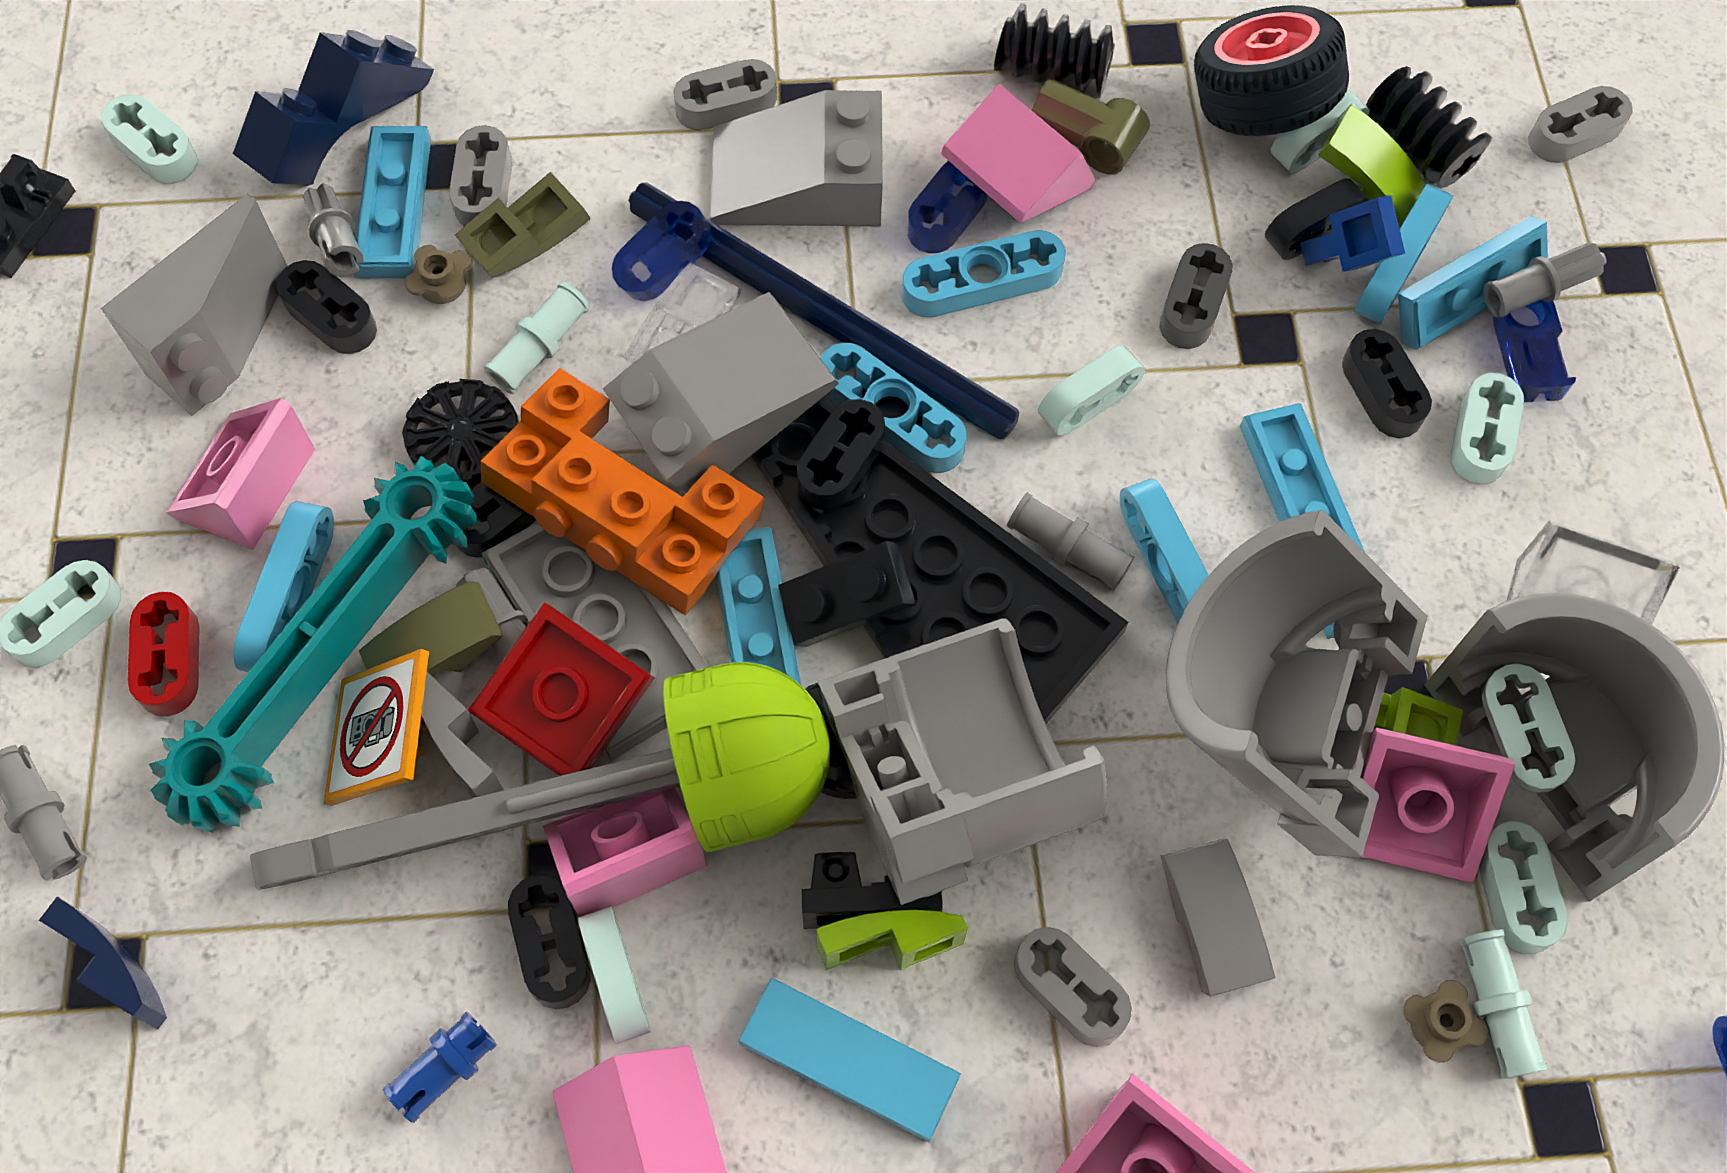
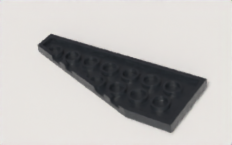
M826 396L822 397L751 455L823 566L886 541L899 544L916 605L863 625L884 658L999 619H1008L1015 629L1031 688L1044 722L1047 724L1125 633L1129 623L1127 620L885 440L880 453L850 498L843 505L831 510H820L810 507L802 500L798 492L797 465L825 421L838 406ZM862 423L855 429L846 427L845 446L849 447L857 434H867L868 427ZM834 461L823 476L814 473V484L821 487L827 480L836 483L837 462Z

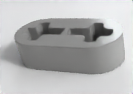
M748 59L686 75L676 83L673 90L676 116L680 123L687 128L706 130L772 108L777 100L775 71L764 61ZM753 84L758 91H750L747 85ZM701 98L705 104L697 105L694 99Z
M1609 86L1591 88L1543 110L1528 136V144L1532 152L1548 162L1560 163L1568 161L1616 139L1632 115V103L1628 96L1616 88ZM1592 112L1597 115L1593 118L1590 117ZM1570 130L1568 137H1566L1563 133Z
M482 125L470 128L459 137L456 145L449 193L455 216L463 226L467 225L497 198H500L507 205L512 158L507 138L502 131L495 127ZM492 150L488 151L486 155L485 166H478L477 158L482 157L483 151ZM478 188L484 189L486 197L481 198L479 205H469L475 203Z
M1050 927L1039 928L1024 937L1018 947L1014 961L1016 977L1022 986L1075 1038L1084 1044L1102 1046L1116 1040L1130 1022L1132 1011L1129 996L1123 987L1081 946L1060 929ZM1035 947L1042 953L1048 952L1052 947L1058 950L1062 956L1057 967L1070 980L1069 984L1066 985L1050 970L1044 972L1041 976L1034 973L1031 968L1036 957L1031 950ZM1078 988L1093 1002L1099 1001L1103 996L1110 1000L1113 1006L1108 1013V1017L1114 1025L1109 1027L1103 1021L1097 1022L1093 1027L1088 1025L1082 1018L1088 1007L1073 991Z

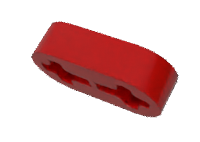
M157 592L146 596L138 602L130 618L128 654L129 691L148 712L156 716H172L185 710L195 699L199 684L200 627L198 617L180 596L172 592ZM171 613L178 622L167 624L164 644L162 638L152 627L162 625L164 615ZM163 663H165L166 669L176 679V682L167 683L164 688V694L157 695L150 686L161 683L163 679Z

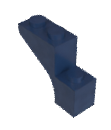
M347 30L345 35L320 32L298 91L288 88L283 89L282 93L255 91L233 155L272 184H313L327 153L347 130L422 91L430 82L434 69L415 56L417 49L413 45L395 36L385 35L383 40H376L354 30Z

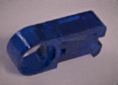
M1539 300L1524 306L1533 311L1537 316L1539 324L1535 326L1520 324L1512 317L1511 312L1501 318L1494 316L1493 324L1507 376L1520 386L1524 402H1534L1539 394H1544L1547 401L1563 399L1575 383L1576 377H1568L1558 337L1562 333V327L1554 302L1547 303Z

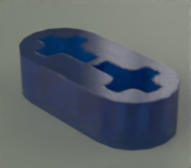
M949 161L934 175L914 200L908 211L907 236L914 247L926 253H940L954 245L983 208L988 198V195ZM966 181L973 184V186L965 185L956 196L953 195L954 184L962 186ZM940 213L944 214L943 226L941 224H934L930 229L923 226V222L931 224Z
M680 200L669 203L618 251L611 267L613 279L627 295L635 300L648 301L657 298L708 249L713 236L711 224L701 210L691 202ZM680 221L689 226L694 233L686 241L679 236L677 237L673 229ZM639 261L647 266L648 271L651 273L650 277L644 282L637 278L632 271V267Z

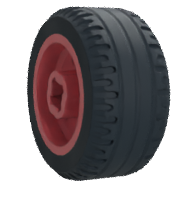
M1275 6L1237 16L1214 29L1200 44L1194 58L1196 83L1200 106L1204 116L1212 125L1236 135L1268 136L1307 126L1328 114L1345 96L1349 84L1346 41L1341 24L1336 18L1326 12L1308 6Z

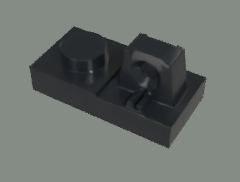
M17 154L10 156L11 159L0 172V274L9 278L13 277L76 192L69 179L43 170L32 160Z
M855 852L816 853L814 856L811 889H801L804 929H817L840 920L871 913L896 910L942 912L943 909L942 891L932 896L922 897L901 905L888 875L884 876V882L871 883V886H862Z

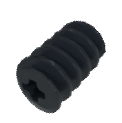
M1021 3L1013 16L1008 17L1004 23L996 50L994 71H1001L1010 58L1013 76L1021 77L1029 64H1031L1033 80L1035 82H1042L1048 72L1053 69V79L1063 84H1066L1073 74L1075 89L1082 93L1085 92L1092 80H1096L1097 97L1101 98L1115 48L1112 26L1106 24L1097 39L1092 38L1090 20L1085 19L1077 32L1071 33L1069 15L1063 14L1056 26L1051 28L1049 27L1048 10L1043 8L1033 23H1031L1027 19L1026 4Z
M1410 67L1399 68L1389 75L1368 99L1366 106L1370 110L1369 117L1376 123L1379 122V126L1393 137L1405 153L1408 152L1407 155L1415 167H1423V177L1427 181L1438 183L1437 186L1439 188L1447 187L1455 183L1476 165L1491 143L1492 136L1484 132L1470 140L1469 136L1476 128L1477 121L1473 117H1468L1455 124L1454 121L1462 111V106L1456 101L1447 104L1442 109L1439 108L1447 97V90L1439 86L1425 93L1433 78L1429 72L1424 71L1410 78Z

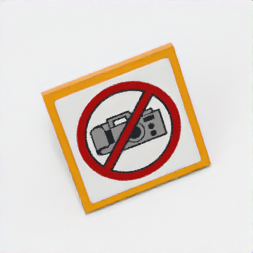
M419 649L341 680L324 804L333 806L413 780L416 758L425 755V750L417 748L419 730L427 728L421 713L429 651Z

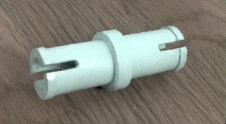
M560 282L557 289L531 318L525 316L516 324V335L484 367L488 377L504 391L514 394L518 390L517 387L544 357L552 358L560 349L558 341L580 316L589 310L590 304L586 297L571 284Z
M1498 929L1459 939V943L1464 949L1479 997V1001L1473 1002L1477 1017H1485L1502 1071L1500 1072L1502 1079H1508L1548 1070L1546 1062L1544 1063L1526 1008L1533 1005L1529 990L1521 991L1504 939V930Z

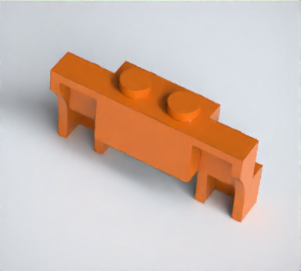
M559 368L521 405V421L481 460V483L535 517L538 524L549 534L555 537L564 536L587 551L589 557L601 568L608 571L616 570L683 615H686L703 596L731 552L760 519L764 497L713 464L683 497L592 439L609 421L610 399Z

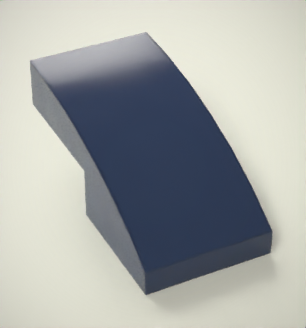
M57 896L38 921L94 955L76 981L133 1017L159 1029L167 1016L154 985L137 959L106 928Z

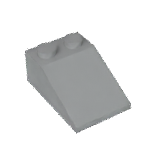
M824 90L714 126L710 221L716 225L881 226L883 187L882 91Z
M247 193L105 304L101 310L145 375L186 412L193 416L207 403L214 402L220 398L227 387L239 378L279 295L276 286L278 276L288 265L257 201Z
M768 292L651 348L607 384L603 390L665 481L687 493L712 464L729 474L839 383L774 296Z

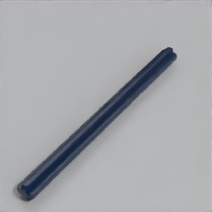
M642 182L635 191L631 192L628 199L631 213L763 294L770 292L780 305L840 342L861 346L925 394L998 439H1005L1015 428L1020 412L1010 403L653 185Z

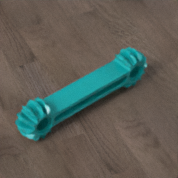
M420 456L416 465L410 471H408L405 465L395 461L394 473L396 476L390 481L374 478V488L379 495L363 500L364 511L370 517V523L209 722L203 727L196 721L184 720V737L177 741L174 738H161L165 750L169 753L166 759L149 763L152 773L161 778L150 791L153 793L155 800L166 806L165 811L168 812L167 816L180 825L191 823L193 827L201 832L213 833L219 821L229 827H240V809L245 805L250 809H262L261 800L254 795L256 788L273 784L274 781L271 778L272 774L261 766L430 554H433L438 562L446 564L447 552L445 549L451 544L467 548V537L462 530L477 525V515L471 507L474 503V494L466 482L459 480L460 478L454 468L446 463L435 468L430 460ZM431 506L424 516L411 520L416 511L423 507ZM221 762L218 775L211 782L203 785L207 771L215 764Z

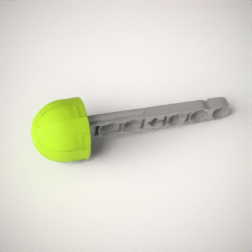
M747 662L726 663L668 677L664 680L663 696L671 749L259 851L250 855L255 887L259 890L291 884L681 787L691 823L705 852L709 853L761 840L780 833L804 816L818 798L824 786L830 763V740L827 726L816 702L797 681L779 670L765 665Z

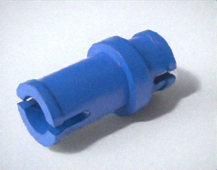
M465 1012L461 1019L448 1031H445L443 1028L436 1031L430 1037L432 1046L392 1083H388L383 1088L384 1094L398 1111L402 1107L405 1109L403 1116L410 1122L415 1123L420 1118V1115L460 1077L469 1080L479 1070L476 1062L489 1050L492 1051L497 1046L481 1024L479 1026L476 1025L477 1021L470 1013Z

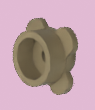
M424 245L416 250L414 254L416 260L413 273L405 278V286L408 292L416 296L422 295L427 301L435 304H445L456 300L465 289L466 280L464 273L470 270L472 266L470 256L462 250H457L453 253L437 250L433 245ZM443 270L439 274H433L436 271Z
M1455 980L1442 982L1437 992L1426 997L1420 995L1411 996L1406 1000L1403 1007L1404 1017L1410 1022L1412 1033L1417 1042L1423 1047L1425 1055L1432 1061L1439 1063L1449 1061L1453 1057L1455 1050L1465 1045L1479 1047L1488 1038L1486 1022L1474 1015L1467 1002L1468 991L1466 987ZM1444 1014L1450 1017L1452 1022L1450 1027H1444L1440 1023L1441 1015Z

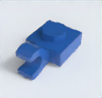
M1391 195L1377 197L1330 214L1332 233L1300 243L1305 266L1321 261L1329 262L1340 259L1343 272L1360 269L1405 254Z

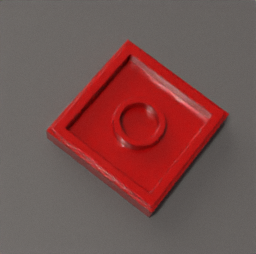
M544 602L468 711L555 774L563 776L593 768L655 677Z

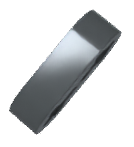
M1196 244L1184 252L1160 318L1159 328L1162 336L1170 344L1178 348L1191 349L1204 344L1209 338L1232 274L1233 264L1230 256L1222 248L1214 244ZM1200 267L1211 270L1205 287L1194 284ZM1187 305L1198 308L1192 325H1186L1181 322Z

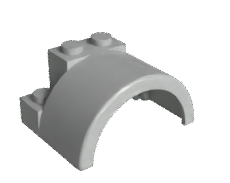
M1318 510L1288 518L1259 532L1230 553L1204 580L1186 606L1172 637L1167 657L1165 682L1170 710L1183 733L1261 800L1279 812L1277 824L1310 852L1319 856L1363 857L1379 798V793L1361 778L1371 734L1374 730L1388 675L1413 673L1428 616L1325 511ZM1334 622V638L1339 650L1315 649L1306 645L1312 637Z
M1544 593L1518 597L1486 610L1424 686L1434 699L1463 710L1459 730L1463 737L1484 725L1495 739L1482 701L1484 686L1493 673L1505 665L1522 664L1532 667L1539 673L1549 675L1545 681L1550 688L1574 748L1576 762L1573 773L1566 782L1551 791L1539 792L1537 795L1565 830V832L1547 844V847L1590 902L1674 848L1700 825L1711 809L1723 776L1725 746L1722 724L1710 690L1698 670L1673 641L1644 619L1611 603L1581 595ZM1506 680V689L1497 697L1498 702L1501 706L1512 704L1517 710L1521 723H1529L1530 721L1525 711V703L1534 696L1532 690L1530 689L1521 695L1514 681ZM1534 732L1526 734L1531 746V753L1522 760V765L1526 770L1538 769L1543 778H1551L1550 767L1559 761L1555 750L1543 752L1539 747ZM1637 789L1633 817L1627 814L1617 815L1609 807Z
M999 619L818 681L829 724L847 761L864 824L901 905L922 897L932 896L942 890L967 882L965 867L969 868L1095 823L1101 820L1105 814L1108 791L1104 759L1094 745L1083 751V760L1065 765L1038 707L1023 663L1015 629L1008 619Z

